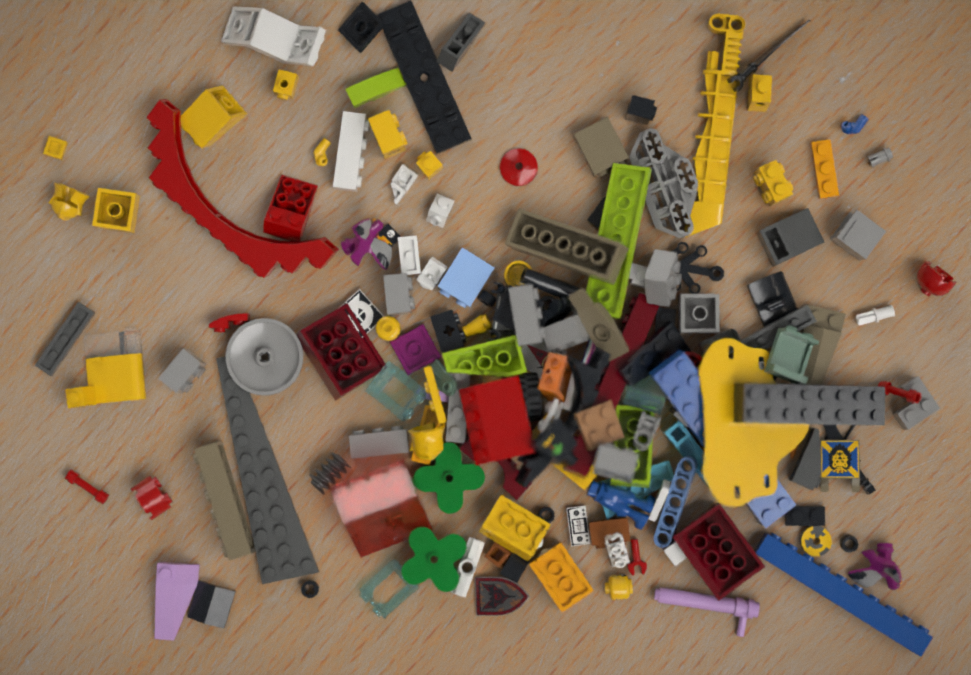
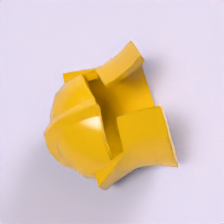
M54 182V195L48 203L51 204V208L57 215V218L66 221L78 215L82 216L83 204L90 196L66 185Z
M435 423L411 428L409 430L412 438L410 451H414L415 455L422 460H434L444 450L443 431L445 424H441L437 428H435Z

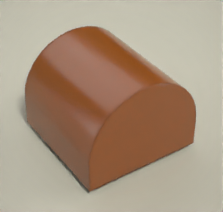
M494 542L484 557L500 568L511 552Z

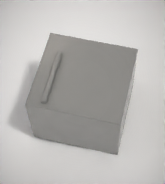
M856 210L854 214L852 212L848 213L830 240L857 260H865L886 231Z

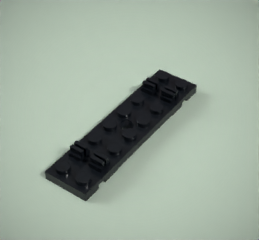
M410 0L377 14L386 24L382 30L436 154L438 155L472 140L439 63L436 62L437 58L412 1ZM421 75H427L428 79L426 81H422L420 79Z

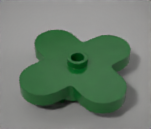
M446 442L443 443L444 450L435 458L436 464L434 466H423L415 472L414 484L420 491L436 492L437 503L441 511L453 514L458 512L463 505V491L480 488L485 481V473L476 464H462L460 448L454 443ZM448 474L453 476V480L451 482L446 481V476Z
M415 528L409 536V544L415 556L404 563L402 567L403 579L411 585H418L427 579H431L435 587L442 592L454 590L459 584V574L453 563L463 557L466 552L467 545L464 538L458 534H450L438 540L429 528ZM431 556H436L438 561L432 563L430 561Z

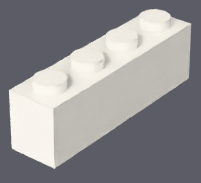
M343 111L333 182L334 189L357 192V188H361L362 176H359L360 168H364L365 157H362V151L366 150L367 138H364L365 131H369L370 124L366 114Z

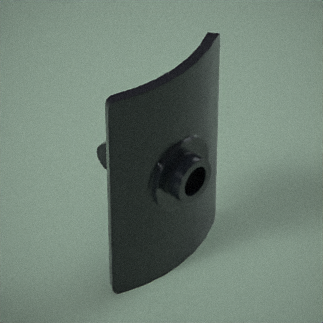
M782 271L747 285L764 327L798 309Z

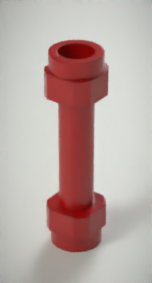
M881 381L877 386L885 387V395L894 394L906 398L907 402L917 404L921 400V393L913 389L909 391L892 386L887 381Z
M72 469L67 473L65 479L69 483H75L93 495L97 502L104 504L110 495L104 490L99 491L80 478V474Z

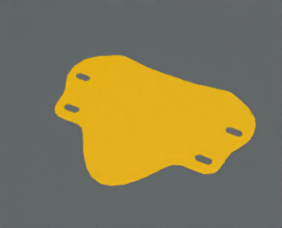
M730 338L715 341L706 351L699 367L705 426L703 476L712 494L720 503L730 507H738L756 497L769 496L775 493L778 486V462L805 438L809 424L734 423V384L777 383L774 381L773 375L764 372L770 355L768 351L747 347L741 342ZM729 346H732L734 349L733 359H730L728 355ZM761 356L764 358L763 370L759 368V357ZM766 474L769 476L770 485L768 488L764 485V476ZM735 486H739L740 488L739 499L735 498Z

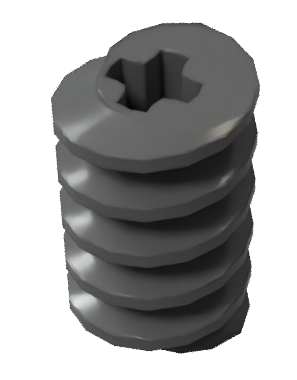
M334 452L331 453L334 458L333 460L326 458L328 465L320 464L323 469L322 471L317 468L315 469L317 476L309 475L313 486L323 495L325 494L323 488L327 490L331 488L329 482L336 484L334 477L341 479L340 472L347 473L345 466L351 468L339 454Z

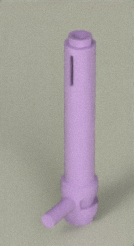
M662 587L655 589L654 600H658V603L730 613L739 617L736 634L739 637H744L747 618H757L760 603L755 602L754 599H748L747 601L741 597H736L735 599L724 597L718 601L714 595Z

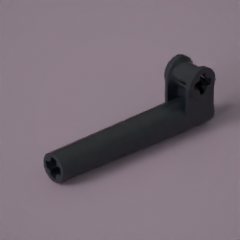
M528 268L523 270L520 277L521 283L526 285L533 284L534 288L559 298L565 295L569 297L570 294L581 289Z

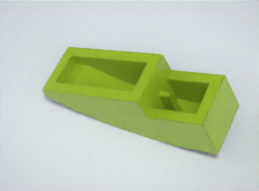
M396 68L359 82L345 90L354 108H357L406 86V83L399 69Z

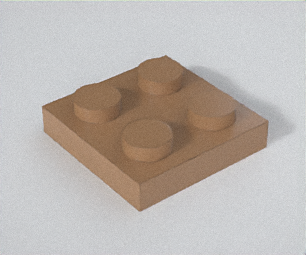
M611 400L574 414L587 451L598 448L600 445H604V443H611L624 438Z

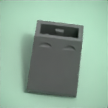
M808 208L757 232L758 238L773 267L824 243L823 237Z

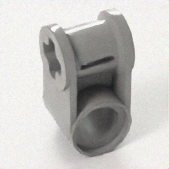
M644 411L642 412L633 439V445L637 450L644 451L649 448L660 423V417L655 418L647 415ZM643 436L648 442L640 444L637 438Z

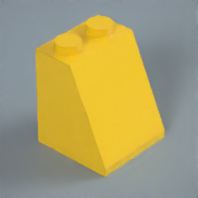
M222 85L206 89L181 115V128L189 133L193 138V142L202 149L215 143L242 120L247 113Z

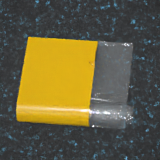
M127 327L123 332L84 336L88 386H94L96 404L145 400L146 390L141 330H137L136 327Z

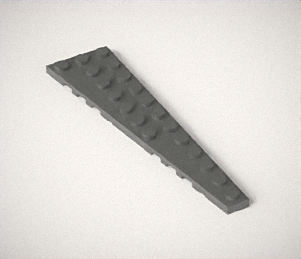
M226 356L216 358L262 584L319 573L320 571L307 542L300 519L294 508L293 501L287 490L251 393L242 389L232 379L227 369Z

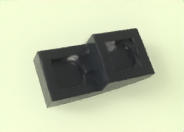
M512 552L500 574L517 583L530 560L526 561Z

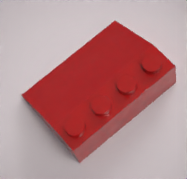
M519 376L459 389L476 465L535 452L529 447L533 442Z

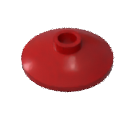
M522 148L508 151L500 162V172L503 179L513 186L529 184L533 181L538 171L535 156ZM521 163L523 167L518 170L515 165Z

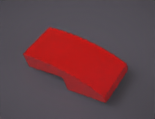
M240 313L219 318L209 323V328L214 329V332L225 333V329H231V322H233V325H244L245 322H249L250 314Z

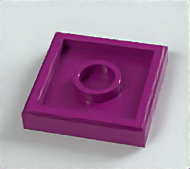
M424 324L390 341L407 375L441 358Z

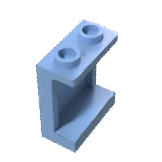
M462 247L439 283L438 288L441 289L439 293L447 298L451 295L457 299L455 303L463 308H466V306L471 307L495 268Z

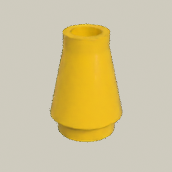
M480 314L462 328L466 337L485 333L486 330L492 328V325L486 314Z

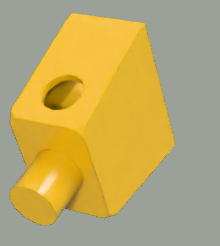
M749 75L747 111L767 112L771 103L772 75Z

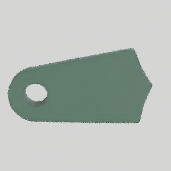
M436 359L430 367H432L437 388L445 395L452 396L457 390V383L451 374L447 373L443 364Z

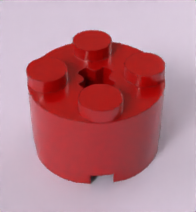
M148 476L130 489L132 492L137 491V494L134 496L146 514L151 512L152 516L149 518L154 520L172 508L170 504L173 501L167 492L162 493L160 490L162 485L157 477L152 478Z

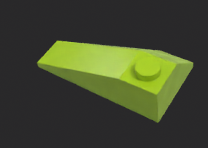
M516 335L442 353L447 373L511 377L527 373L521 346H518Z

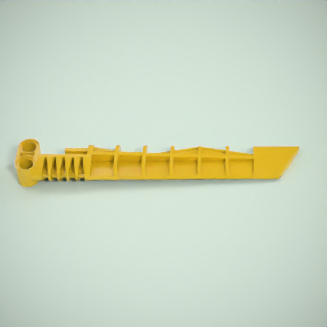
M714 14L707 24L711 33L724 35L720 70H717L719 52L708 51L706 70H703L706 91L700 92V95L707 96L708 114L698 113V117L708 118L703 135H695L696 139L701 140L696 155L693 157L699 187L697 190L698 201H694L690 215L694 225V231L691 235L722 224L737 92L733 90L736 86V81L728 83L727 79L738 74L737 68H740L737 63L741 61L738 58V55L741 54L739 47H742L740 40H743L745 20L737 15ZM717 19L721 21L722 26L715 28L712 25V21ZM736 21L740 24L741 28L734 30L731 27V23ZM685 223V230H684V232H688V228L690 227V224L687 225V224Z

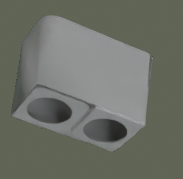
M729 329L700 342L698 347L703 358L705 356L703 347L708 343L713 344L724 336H730L732 339L742 343L738 332L735 329ZM733 347L728 349V355L734 352Z

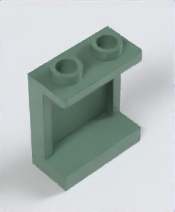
M787 325L784 328H778L764 372L792 384L806 385L808 377L804 376L812 348L814 345H818L819 341L814 339L812 334L797 332L798 329L793 326Z

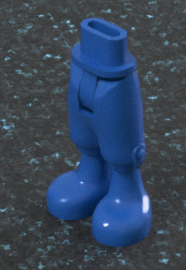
M592 481L587 491V495L593 497L594 501L615 512L617 516L632 518L634 520V527L639 530L645 526L649 516L635 511L627 505H634L647 513H651L655 503V497L651 495L646 496L645 499L635 497L631 490H624L604 482L597 483Z

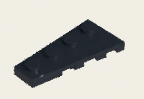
M667 321L617 371L627 386H632L650 376L649 372L678 350L683 352H691L673 322Z

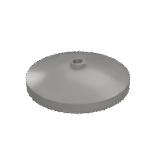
M268 318L255 319L239 327L230 338L226 349V365L230 376L242 389L256 395H273L290 387L299 376L303 365V348L295 332L284 323ZM263 354H268L269 359L267 361H263Z

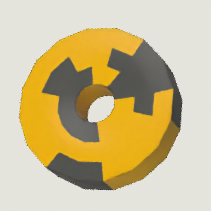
M820 526L806 528L800 537L802 549L814 557L826 554L832 544L830 533ZM817 537L819 543L815 545L813 544V539Z

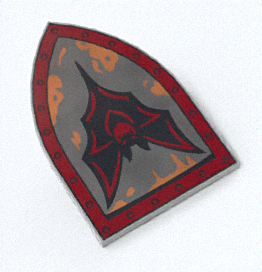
M475 577L476 616H502L510 614L522 607L530 597L519 584L503 577Z

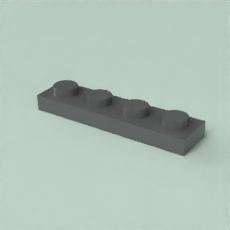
M78 302L35 366L49 376H53L95 315V312Z
M805 304L746 336L741 341L747 347L765 350L773 345L778 328H784L788 325L797 328L798 332L817 322L808 304Z

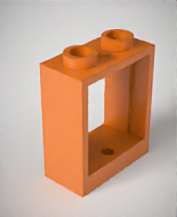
M551 352L548 353L538 390L541 391L548 401L553 402L554 398L559 400L558 404L560 401L565 403L572 371L567 362V356Z

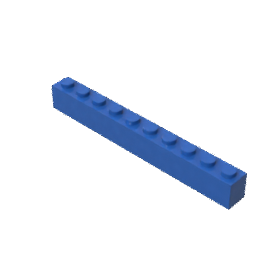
M771 532L770 535L767 533L763 535L754 550L758 556L920 657L923 655L933 638L928 634V629L921 625L918 627L911 624L913 622L912 619L904 614L902 617L895 614L896 609L888 604L885 607L879 604L880 599L872 594L866 596L862 593L864 589L856 584L850 586L846 583L847 579L838 573L834 576L829 572L831 570L829 567L822 563L818 566L813 562V557L806 553L802 556L796 552L797 547L790 543H787V545L780 542L782 538Z

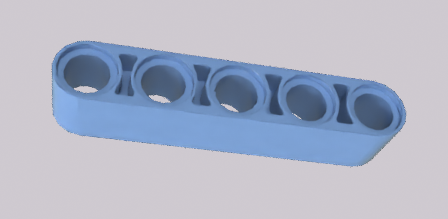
M685 456L677 465L653 540L658 547H667L673 541L672 537L675 536L698 466L697 460L692 456ZM685 460L692 463L691 470L684 468L683 462ZM678 479L685 480V488H680L678 486ZM672 497H677L680 500L679 506L672 504ZM666 515H671L674 518L673 524L666 522ZM660 533H664L668 536L667 542H662L660 540Z

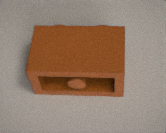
M627 517L588 522L591 545L596 546V549L606 548L605 536L608 534L620 533L624 538L625 545L627 541H630ZM620 538L608 540L609 544L619 542Z

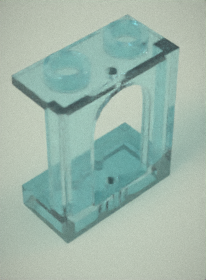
M390 361L386 363L365 390V392L377 399L394 413L398 419L404 422L406 419L411 418L415 407L426 398V389ZM393 377H396L414 393L404 408L383 392Z
M393 558L359 589L361 592L359 594L366 603L370 602L374 606L372 610L379 618L382 616L385 619L412 593L420 588L419 584L411 585L403 579V566L396 558ZM395 571L406 586L387 603L380 604L376 602L373 598L374 589Z

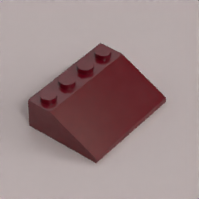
M348 303L303 328L296 334L304 352L335 401L388 368ZM349 316H350L351 319L353 320L354 324L356 325V327H357L358 330L360 331V333H361V335L363 336V338L359 335L358 331L356 330V328H355V326L353 325L352 321L350 320Z
M715 503L672 537L718 601L765 568V565L720 503Z

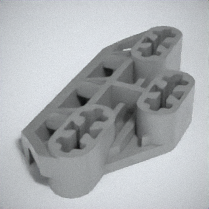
M650 128L642 131L635 142L629 158L633 166L649 167L653 165L651 173L655 182L651 183L649 180L645 201L655 228L678 238L689 236L694 231L690 215L699 187L692 164L687 158L682 157L665 146L657 130ZM651 133L653 136L657 135L654 138L656 145H659V143L662 145V147L657 146L659 153H663L661 160L653 159L656 156L653 148L649 151L648 147H653L651 141L647 140ZM642 140L641 146L645 154L644 158L641 157L639 152L636 154V150ZM681 162L688 164L686 167L688 174L691 171L693 173V176L688 175L690 181L695 182L692 185L693 189L685 187L687 184L685 177L682 180L680 179V176H684L682 169L678 170ZM662 190L659 194L664 205L663 208H660L656 194H651ZM676 205L684 208L681 210L683 217L686 214L688 215L689 219L684 218L687 225L690 224L688 232L680 230L682 227L680 220L676 223L675 218H680L677 212H673L676 209ZM671 215V217H669V221L673 231L666 229V221L665 219L661 220L662 218Z

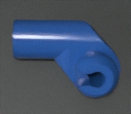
M861 114L856 122L844 121L841 124V130L845 134H858L869 119Z

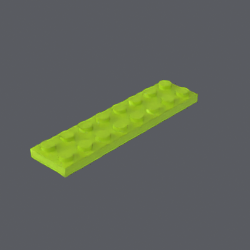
M613 163L598 236L622 243L628 248V251L614 285L589 277L586 292L593 303H601L612 318H621L652 171L649 167Z

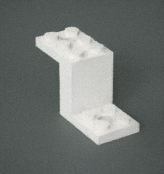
M233 6L221 42L226 45L248 47L281 63L314 66L318 59V52L324 41L326 30L321 27L299 26L263 8Z

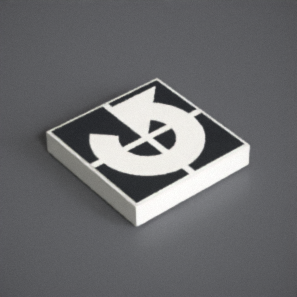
M360 289L341 305L343 306L348 303L366 334L376 327L379 319L384 317ZM349 316L350 320L352 321V323H353V325L355 326L356 330L358 331L359 335L363 338V336L361 335L360 331L358 330V328H357L356 325L354 324L353 320H352L351 317Z

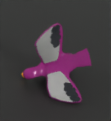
M369 218L358 222L352 227L355 237L351 239L345 238L341 242L344 253L350 255L352 262L359 266L362 257L366 253H371L380 267L387 270L391 261L392 247L375 237L383 229V222L375 218L372 219V224Z
M878 543L876 549L878 556L873 550L862 551L861 553L870 561L871 566L850 571L848 576L866 588L874 585L884 577L889 589H898L902 584V576L899 567L891 558L894 551L893 544Z

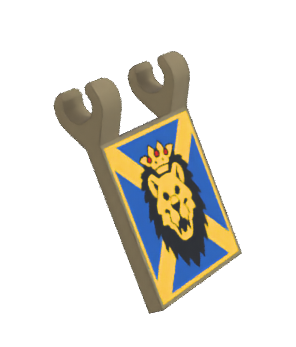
M820 440L821 492L829 491V478L852 479V492H860V440Z

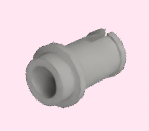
M884 147L882 151L867 156L872 168L885 161L890 162V159L893 158L889 147Z

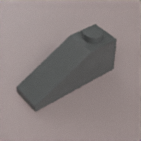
M469 13L443 46L436 62L453 72L482 30L485 22Z
M817 428L811 429L789 481L809 490L818 488L822 479L819 477L821 474L819 429Z

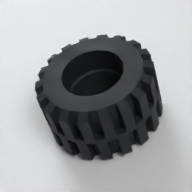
M537 372L515 375L519 376L529 421L541 420L542 402L541 391L538 390L540 381Z

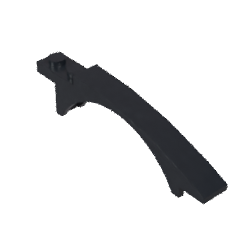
M598 347L595 348L588 364L572 356H569L567 359L573 374L575 392L572 409L564 425L572 436L579 428L574 414L592 407L600 393L594 388L599 383L600 376L609 363L611 354ZM537 452L519 456L517 461L523 464L515 481L526 488L551 462Z

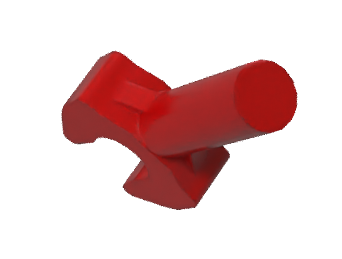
M632 539L630 541L633 560L627 564V567L634 576V567L640 565L641 573L644 575L647 570V563L640 559L638 539Z

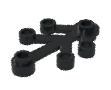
M680 242L670 252H675L677 255L684 254L688 251V244ZM679 245H685L686 250L680 251ZM703 245L698 246L693 253L680 261L679 273L682 274V279L688 286L691 294H698L701 288L688 273L709 276L710 280L718 282L724 277V270L720 266H714L710 269L689 265L697 258L704 257L707 254V248ZM699 248L704 249L705 253L703 255L698 253ZM714 270L720 272L719 277L713 275ZM680 283L679 288L677 289V291L681 289V287H682V284H681V283ZM693 285L698 287L697 292H692L691 287Z

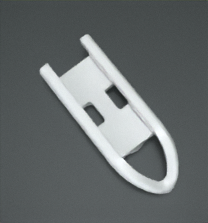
M554 398L553 402H547L545 406V412L548 413L546 419H541L538 423V430L541 431L540 434L551 423L553 415V420L559 418L564 402L560 401L558 405L559 400Z
M618 532L613 535H606L605 545L612 567L622 568L629 564L630 560L623 536ZM620 538L619 542L609 544L608 540Z

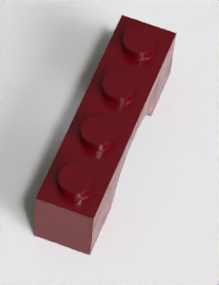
M469 438L460 447V450L471 460L475 461ZM511 458L497 461L502 466L505 474L503 488L518 500L532 482L525 488L515 481L519 472L515 467L518 464Z

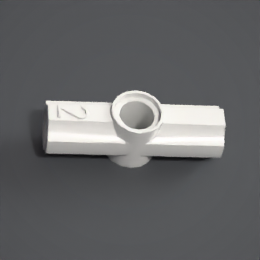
M469 537L466 552L457 570L459 584L454 590L450 591L451 593L466 597L485 542ZM470 562L473 565L472 571L465 572L462 569L463 563Z

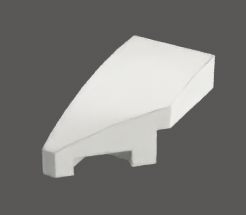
M405 164L401 165L392 179L391 187L393 188L395 204L401 201L419 176V174Z

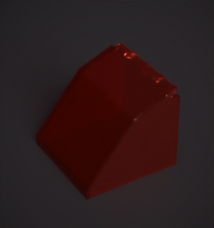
M406 458L387 465L389 471L387 474H385L383 467L369 472V481H367L365 474L350 479L351 488H348L346 481L329 487L344 526L360 557L409 540V536L415 528L427 527L431 531L433 530Z

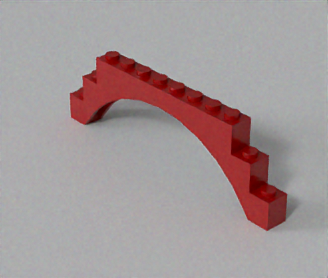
M161 99L157 102L146 117L151 121L152 127L157 130L160 129L159 133L147 147L156 159H161V162L148 177L153 181L152 184L156 188L162 189L171 201L177 202L181 206L183 212L192 215L198 225L208 229L213 238L223 242L224 247L228 251L234 252L239 256L238 259L243 264H248L259 277L265 278L269 276L279 263L284 271L292 274L299 270L307 258L313 267L319 269L324 268L339 251V248L326 237L305 241H279L258 236L237 226L223 216L205 197L188 166L181 139V111L168 99Z

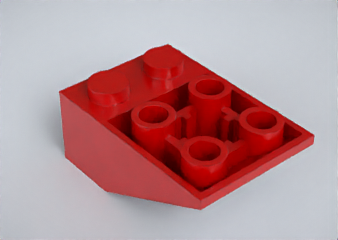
M281 175L264 218L263 233L290 241H301L318 185Z

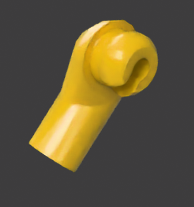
M325 138L322 139L313 152L318 166H326L328 163L325 151L331 143Z

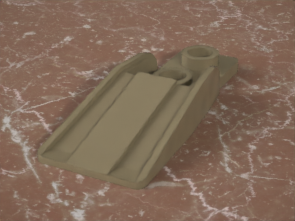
M584 288L569 295L568 298L577 310V314L594 345L611 354L609 361L629 351L612 316L601 303H593Z

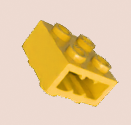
M777 160L759 167L754 172L755 176H753L756 186H760L763 192L761 194L765 204H769L770 207L793 195L792 191L794 190L790 180H786L784 176L785 170L783 165L778 163Z

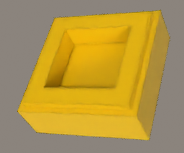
M49 136L43 154L63 160L68 142Z

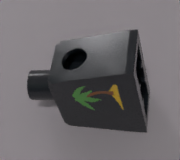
M560 418L553 420L529 446L554 465L560 464L564 460L572 467L578 461V458L571 452L577 446V442Z

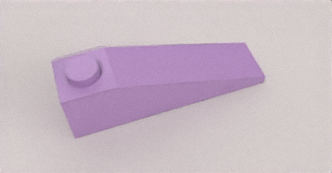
M157 563L155 639L175 640L191 598L197 588L200 564Z

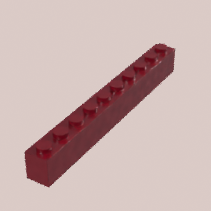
M639 293L636 297L633 296L630 301L629 307H631L629 314H625L621 323L624 327L620 331L629 351L609 361L608 365L604 368L601 374V381L594 388L600 393L592 407L611 400L614 410H616L626 386L625 381L617 370L643 346L659 308V305L647 303L645 294ZM579 430L578 435L573 436L577 446L571 451L578 458V461L572 467L564 460L562 464H564V471L585 479L588 476L599 447L587 451Z

